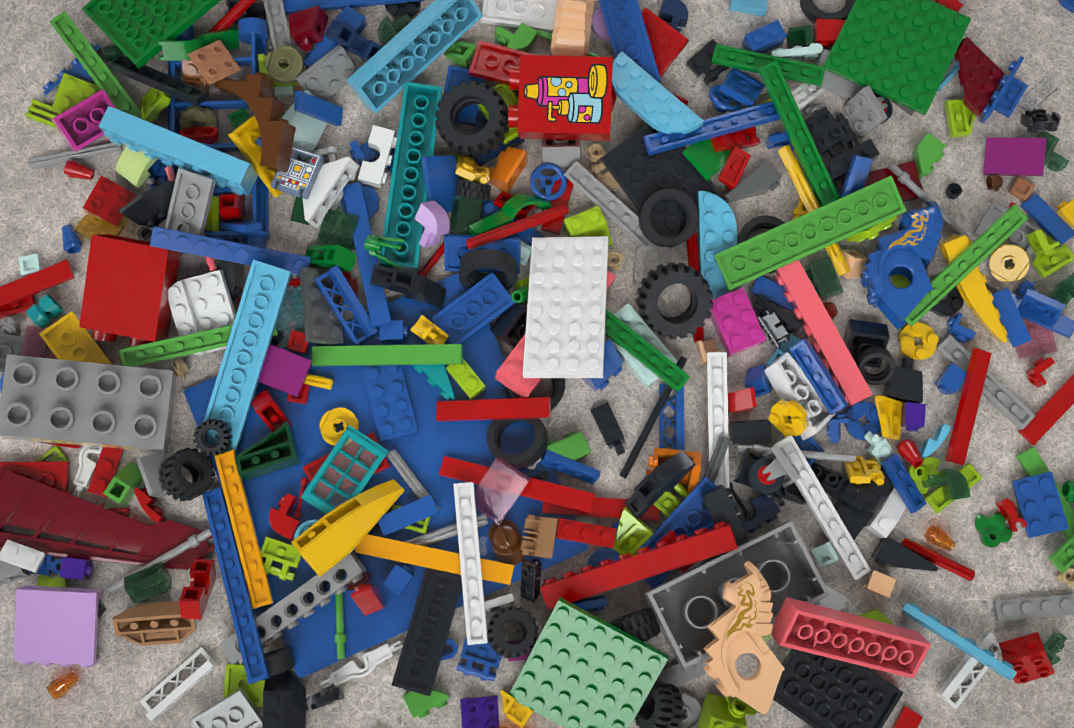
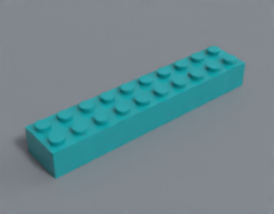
M405 82L383 237L401 238L405 242L384 241L401 246V249L383 246L380 255L405 270L417 273L421 252L419 242L423 235L424 226L416 221L415 217L421 203L428 202L422 157L434 156L438 130L435 121L438 120L435 117V111L440 109L437 104L439 100L442 101V87ZM379 259L380 266L394 269V267Z

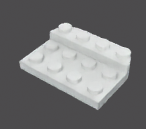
M222 269L180 280L169 288L168 301L179 336L234 324L236 313ZM226 346L194 353V355H204L206 353L225 349Z

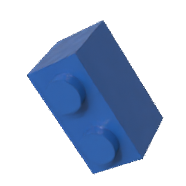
M776 20L746 34L742 45L745 50L763 54L782 45L787 35L779 20Z

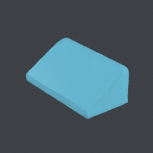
M730 0L729 10L765 17L768 0Z

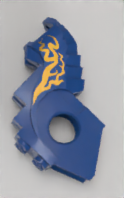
M935 201L927 202V207L904 212L898 226L899 231L878 238V244H876L877 251L868 254V260L864 270H862L863 277H860L863 288L867 287L869 305H873V308L878 307L896 329L902 328L907 323L904 319L927 293L933 290L925 268H928L933 261L942 236L940 232L943 227L942 214ZM895 274L904 275L911 284L905 288H898L891 284L889 277Z

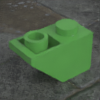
M929 133L924 136L912 152L919 179L924 175L928 176L934 169L932 164L935 161L938 163L945 154L942 151L946 145Z
M575 431L564 435L565 439L560 441L557 438L549 441L545 452L549 450L574 461L591 453L582 432L575 434Z
M132 461L113 477L103 494L120 504L128 505L135 493L134 489L139 487L143 481L139 466Z
M433 689L431 697L410 691L404 694L403 698L412 717L418 716L421 719L430 714L429 710L436 706L437 709H440L447 705L450 695L449 693Z

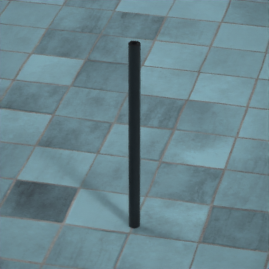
M681 356L676 365L683 370L688 359ZM667 384L619 475L624 479L627 478L672 391V388Z

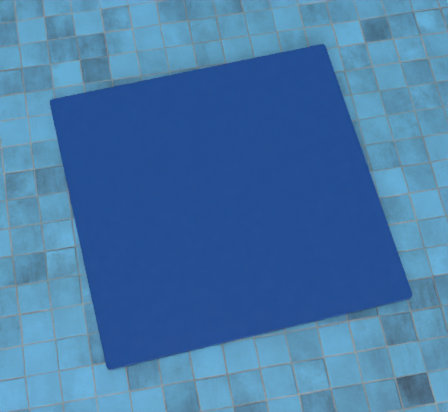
M459 273L436 282L447 289L442 308L405 298V296L389 302L388 307L391 320H403L404 324L408 325V337H405V342L382 343L380 341V327H376L378 332L355 346L425 345L426 342L410 329L417 323L421 315L434 323L431 318L468 291L469 288L460 282ZM490 324L486 325L462 344L463 359L486 386V390L473 400L508 399L506 386L495 379L496 372L505 361V358L495 335L490 331ZM342 326L344 343L341 345L310 342L306 354L288 350L286 347L282 349L312 360V346H354ZM354 326L353 334L356 339L365 335L361 328ZM311 365L308 374L332 379L334 383L331 390L310 385L307 404L288 402V393L261 382L257 384L254 397L266 389L293 425L292 428L302 462L247 481L242 479L260 551L266 537L293 545L291 543L293 540L278 534L272 528L269 521L270 509L275 508L279 510L280 507L278 505L281 498L289 493L298 498L289 515L295 518L293 514L297 510L302 485L300 481L302 478L308 480L305 490L310 484L303 466L331 453L335 447L327 443L322 437L320 430L321 418L327 411L340 407L354 413L359 421V432L365 436L374 432L382 447L389 452L395 449L428 494H432L440 510L439 513L431 516L426 534L457 523L453 484L468 483L439 475L444 456L526 477L536 476L545 471L547 478H539L538 480L561 484L554 469L544 466L540 462L537 463L534 470H529L527 467L513 469L501 464L490 452L487 445V431L492 420L436 421L437 401L447 400L440 394L442 390L437 385L435 387L431 386L426 381L427 376L423 372L419 374L412 367L413 365H402L419 433L382 443L380 442L362 370L363 367L367 366ZM447 372L455 401L470 400ZM217 376L184 391L197 427L200 426V423L204 422ZM252 404L236 456L254 443L257 444L266 438L267 434L272 432L256 413ZM343 422L335 424L336 432L344 430ZM515 422L507 426L500 438L502 451L511 455L525 452L534 441L535 432L533 426L526 422ZM210 455L209 457L221 484L215 456ZM387 455L385 457L390 468L372 476L362 491H367L394 479L405 490L394 502L395 505L403 507L419 500ZM473 484L476 516L485 514L488 520V524L477 528L480 558L500 562L494 553L488 537L490 527L498 520L512 521L518 527L521 536L528 537L529 533H525L523 530L529 531V529L524 528L525 518L528 515L577 521L573 515L542 513L543 501ZM357 485L344 490V492L351 496ZM338 493L332 496L329 503L338 507L348 499ZM303 499L300 510L302 516L295 519L304 523L308 520H319L326 514ZM393 505L387 510L385 514L391 512ZM378 522L367 533L403 542L424 535V533L403 528L384 536ZM414 523L411 526L423 529L424 525ZM458 535L427 545L426 547L459 553ZM555 538L552 559L525 555L523 559L530 562L533 559H539L540 563H542V571L586 551L588 545L586 543ZM356 553L367 571L362 574L364 576L363 579L355 584L351 582L346 586L348 589L343 592L344 634L347 636L345 658L408 631L426 567ZM301 558L298 568L292 566L289 568V572L296 574L294 581L287 579L284 581L279 579L278 576L267 575L274 603L269 604L270 608L317 575L303 558ZM273 561L272 566L282 569L283 563ZM522 561L514 565L510 585L521 580ZM396 564L400 566L405 564L412 569L411 574L414 575L401 596H398L383 585ZM342 569L343 580L347 577L344 569ZM441 571V572H445V573H448V574H452V575L461 577L460 574H455V573H451V572ZM482 579L483 596L508 586L507 584ZM325 581L323 587L326 591H329L331 585L328 581ZM371 583V585H377L385 608L365 616L350 594L355 592V587ZM463 589L461 590L457 608L464 606ZM311 592L307 595L310 603L314 601V595ZM335 594L330 597L331 601L323 607L319 605L314 608L315 613L311 616L300 618L297 626L290 630L286 628L282 631L283 635L281 637L285 647H290L296 663L294 669L299 678L343 660L337 659V643H335L334 635H336ZM295 604L291 607V611L294 614L298 612V607ZM277 615L275 622L279 626L282 623V619Z

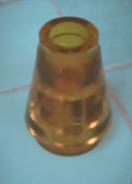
M930 526L924 536L928 543L947 551H951L956 544L939 526Z
M72 671L51 681L50 685L46 688L53 699L57 700L62 698L79 681V678Z

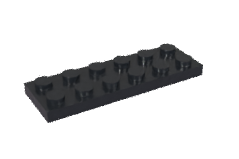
M426 567L393 677L392 686L431 697L461 594V577Z

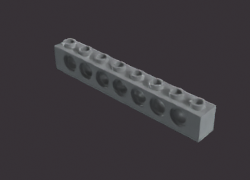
M354 551L350 552L321 577L318 575L314 576L255 618L258 631L260 627H263L266 631L264 637L260 635L263 649L267 647L265 643L269 640L275 641L283 635V630L286 628L290 630L297 626L300 618L303 616L307 618L315 613L314 608L319 605L323 607L331 601L330 597L335 593L340 595L348 589L346 587L351 582L355 584L364 578L362 574L367 570ZM342 569L347 573L345 580H342L339 576ZM325 581H328L331 585L329 591H326L323 587ZM309 592L314 595L313 603H310L307 599ZM293 604L297 605L298 607L297 614H294L291 611V607ZM277 615L282 619L280 626L275 622ZM234 633L219 645L231 664L239 662L241 665L243 660L237 635Z

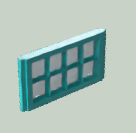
M349 425L301 498L323 513L328 514L363 491L389 451Z

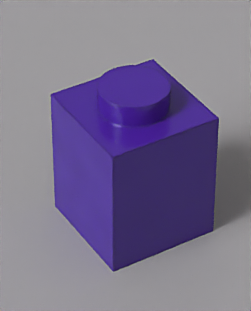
M903 403L901 427L906 428L908 432H918V429L924 428L926 404Z
M63 557L59 577L89 580L94 571L92 560Z

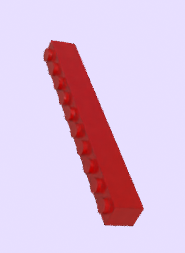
M725 521L713 524L714 528L706 530L703 527L695 530V534L690 536L681 534L676 536L674 541L668 542L663 540L656 543V547L649 549L648 546L637 549L638 553L632 555L629 552L623 553L618 556L619 559L611 561V558L599 562L600 565L595 567L592 564L584 566L577 573H574L572 570L562 574L563 577L555 579V577L547 578L540 586L548 610L554 608L560 597L571 603L738 549L730 522L725 524Z

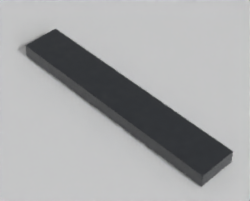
M122 55L107 63L110 70L195 106H199L210 98L208 91L146 65L138 69L129 58Z

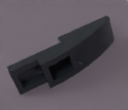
M374 264L369 283L370 285L406 294L405 298L441 308L443 307L447 290L436 282L414 272L396 266L394 269H390Z
M684 450L678 452L647 475L634 488L635 493L624 504L635 518L640 519L665 492H670L696 464Z
M815 462L810 466L825 493L858 510L862 508L875 514L885 499L884 495L860 484L850 483L846 475Z

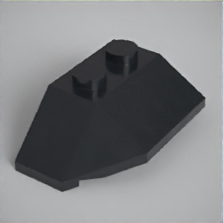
M167 180L163 182V185L143 192L122 207L120 213L138 225L148 226V228L159 226L161 222L167 219L175 181Z
M290 670L265 679L262 728H306V710L304 707L306 688Z

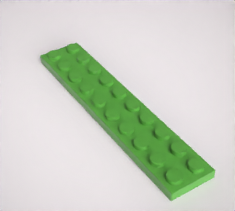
M889 176L713 256L728 290H731L904 213L906 208L892 176Z

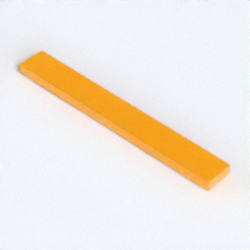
M235 450L214 455L253 609L272 604L274 601L243 480L238 473Z
M367 534L355 548L356 553L461 575L459 553ZM480 558L482 579L510 585L514 565Z

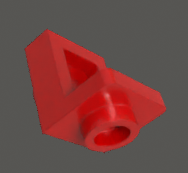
M1043 357L1032 363L1034 367L1026 372L1029 382L1034 386L1036 385L1037 388L1047 383L1040 373L1055 364L1052 357L1043 359Z

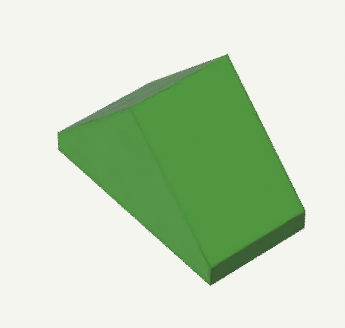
M455 41L443 55L461 68L468 69L472 63L476 46L471 43Z

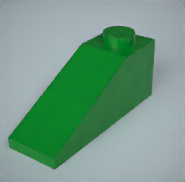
M340 245L307 246L304 256L310 257L309 266L330 270L337 265L341 272H351L355 265L357 254Z

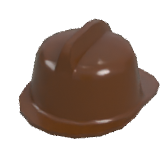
M505 519L493 523L489 529L488 537L498 560L511 565L520 563L525 555L520 550L523 538L518 527L512 521Z

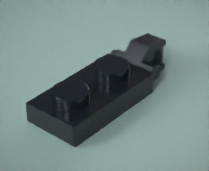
M760 294L754 300L752 305L758 311L769 307L771 310H774L788 332L797 333L802 327V324Z
M607 402L590 410L606 446L608 445L609 449L614 447L617 456L624 454L625 450L622 445L625 442L624 435L609 403Z

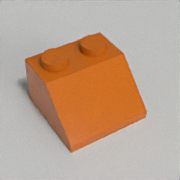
M507 147L505 152L502 151L497 158L498 163L495 167L492 166L490 168L489 183L506 193L510 192L527 165V152L512 147Z

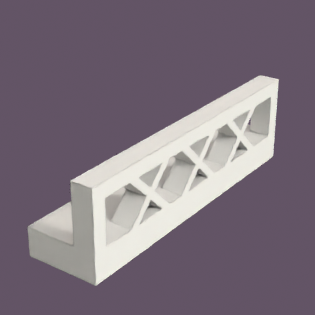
M983 632L976 641V647L981 650L988 649L991 644L996 646L997 648L993 652L995 659L1001 653L999 643L995 640L997 637L991 632ZM968 654L963 657L936 692L954 709L958 708L989 668L983 664L980 670H973L978 661ZM970 673L971 682L968 685L961 686L962 681ZM958 689L959 697L953 702L949 698Z
M203 647L196 651L140 701L148 711L146 716L150 721L162 715L218 665ZM202 653L207 661L201 667H195L196 658ZM183 669H191V676L185 681L180 680V672ZM168 682L176 683L174 691L170 694H164L165 685ZM152 696H160V703L152 708L147 701Z

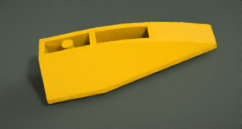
M952 235L939 243L946 265L950 264L972 243L969 237H966V235ZM977 266L956 287L971 312L983 327L998 342H1008L1006 339L1007 331L999 321L1000 313L997 308H994L992 303L994 300L993 295L986 288V277L982 272L980 273Z
M392 479L364 491L323 516L291 543L301 557L321 577L354 550L405 490Z

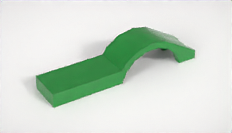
M231 28L201 33L198 38L184 41L167 39L156 41L157 45L162 46L163 55L158 56V60H191L188 56L189 53L218 40L223 43L227 50L239 48L238 30Z
M517 194L504 204L501 211L469 225V232L474 236L512 223L517 212L527 205H537L543 211L550 208L551 203L538 198L535 194Z

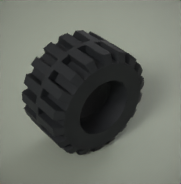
M189 447L177 451L165 459L166 461L161 464L162 468L159 469V474L162 475L159 477V482H163L162 489L166 488L168 496L173 495V499L177 500L180 498V501H190L202 495L212 487L211 484L215 480L212 478L215 476V471H212L214 465L213 463L210 464L209 460L211 459L205 457V453L198 452L196 448L190 449ZM182 467L190 471L192 483L184 478Z
M511 606L499 610L491 618L487 626V641L492 646L491 649L497 652V655L514 659L527 654L535 646L536 639L539 636L537 634L539 628L535 623V617L532 618L531 612L525 611V608ZM507 621H515L523 629V639L517 644L507 643L501 635V628Z
M652 608L640 609L609 623L643 642L655 637L661 631Z
M655 682L635 717L636 725L639 728H678L684 711L682 694L679 693V689L673 684Z

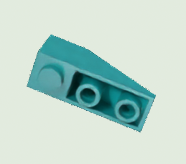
M445 365L412 366L419 374L423 372L427 376L426 381L431 386L435 387L437 385L442 390L440 394L447 401L449 399L456 400Z

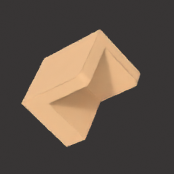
M854 249L842 250L851 270L842 276L847 279L859 278L867 257Z
M714 339L696 342L702 365L707 364V353L721 352V350H717Z
M873 571L868 584L864 585L863 589L881 597L889 598L896 579L878 571Z

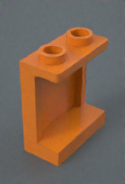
M654 447L653 455H649L648 467L650 469L646 470V476L682 450ZM685 451L696 464L679 482L682 485H688V493L698 484L701 470V452Z

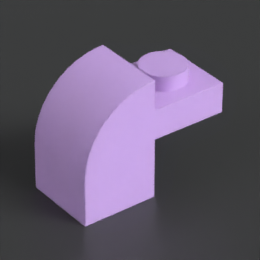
M435 201L421 203L415 220L425 227L419 242L425 248L437 245L440 241V236L449 233L450 221L446 211Z

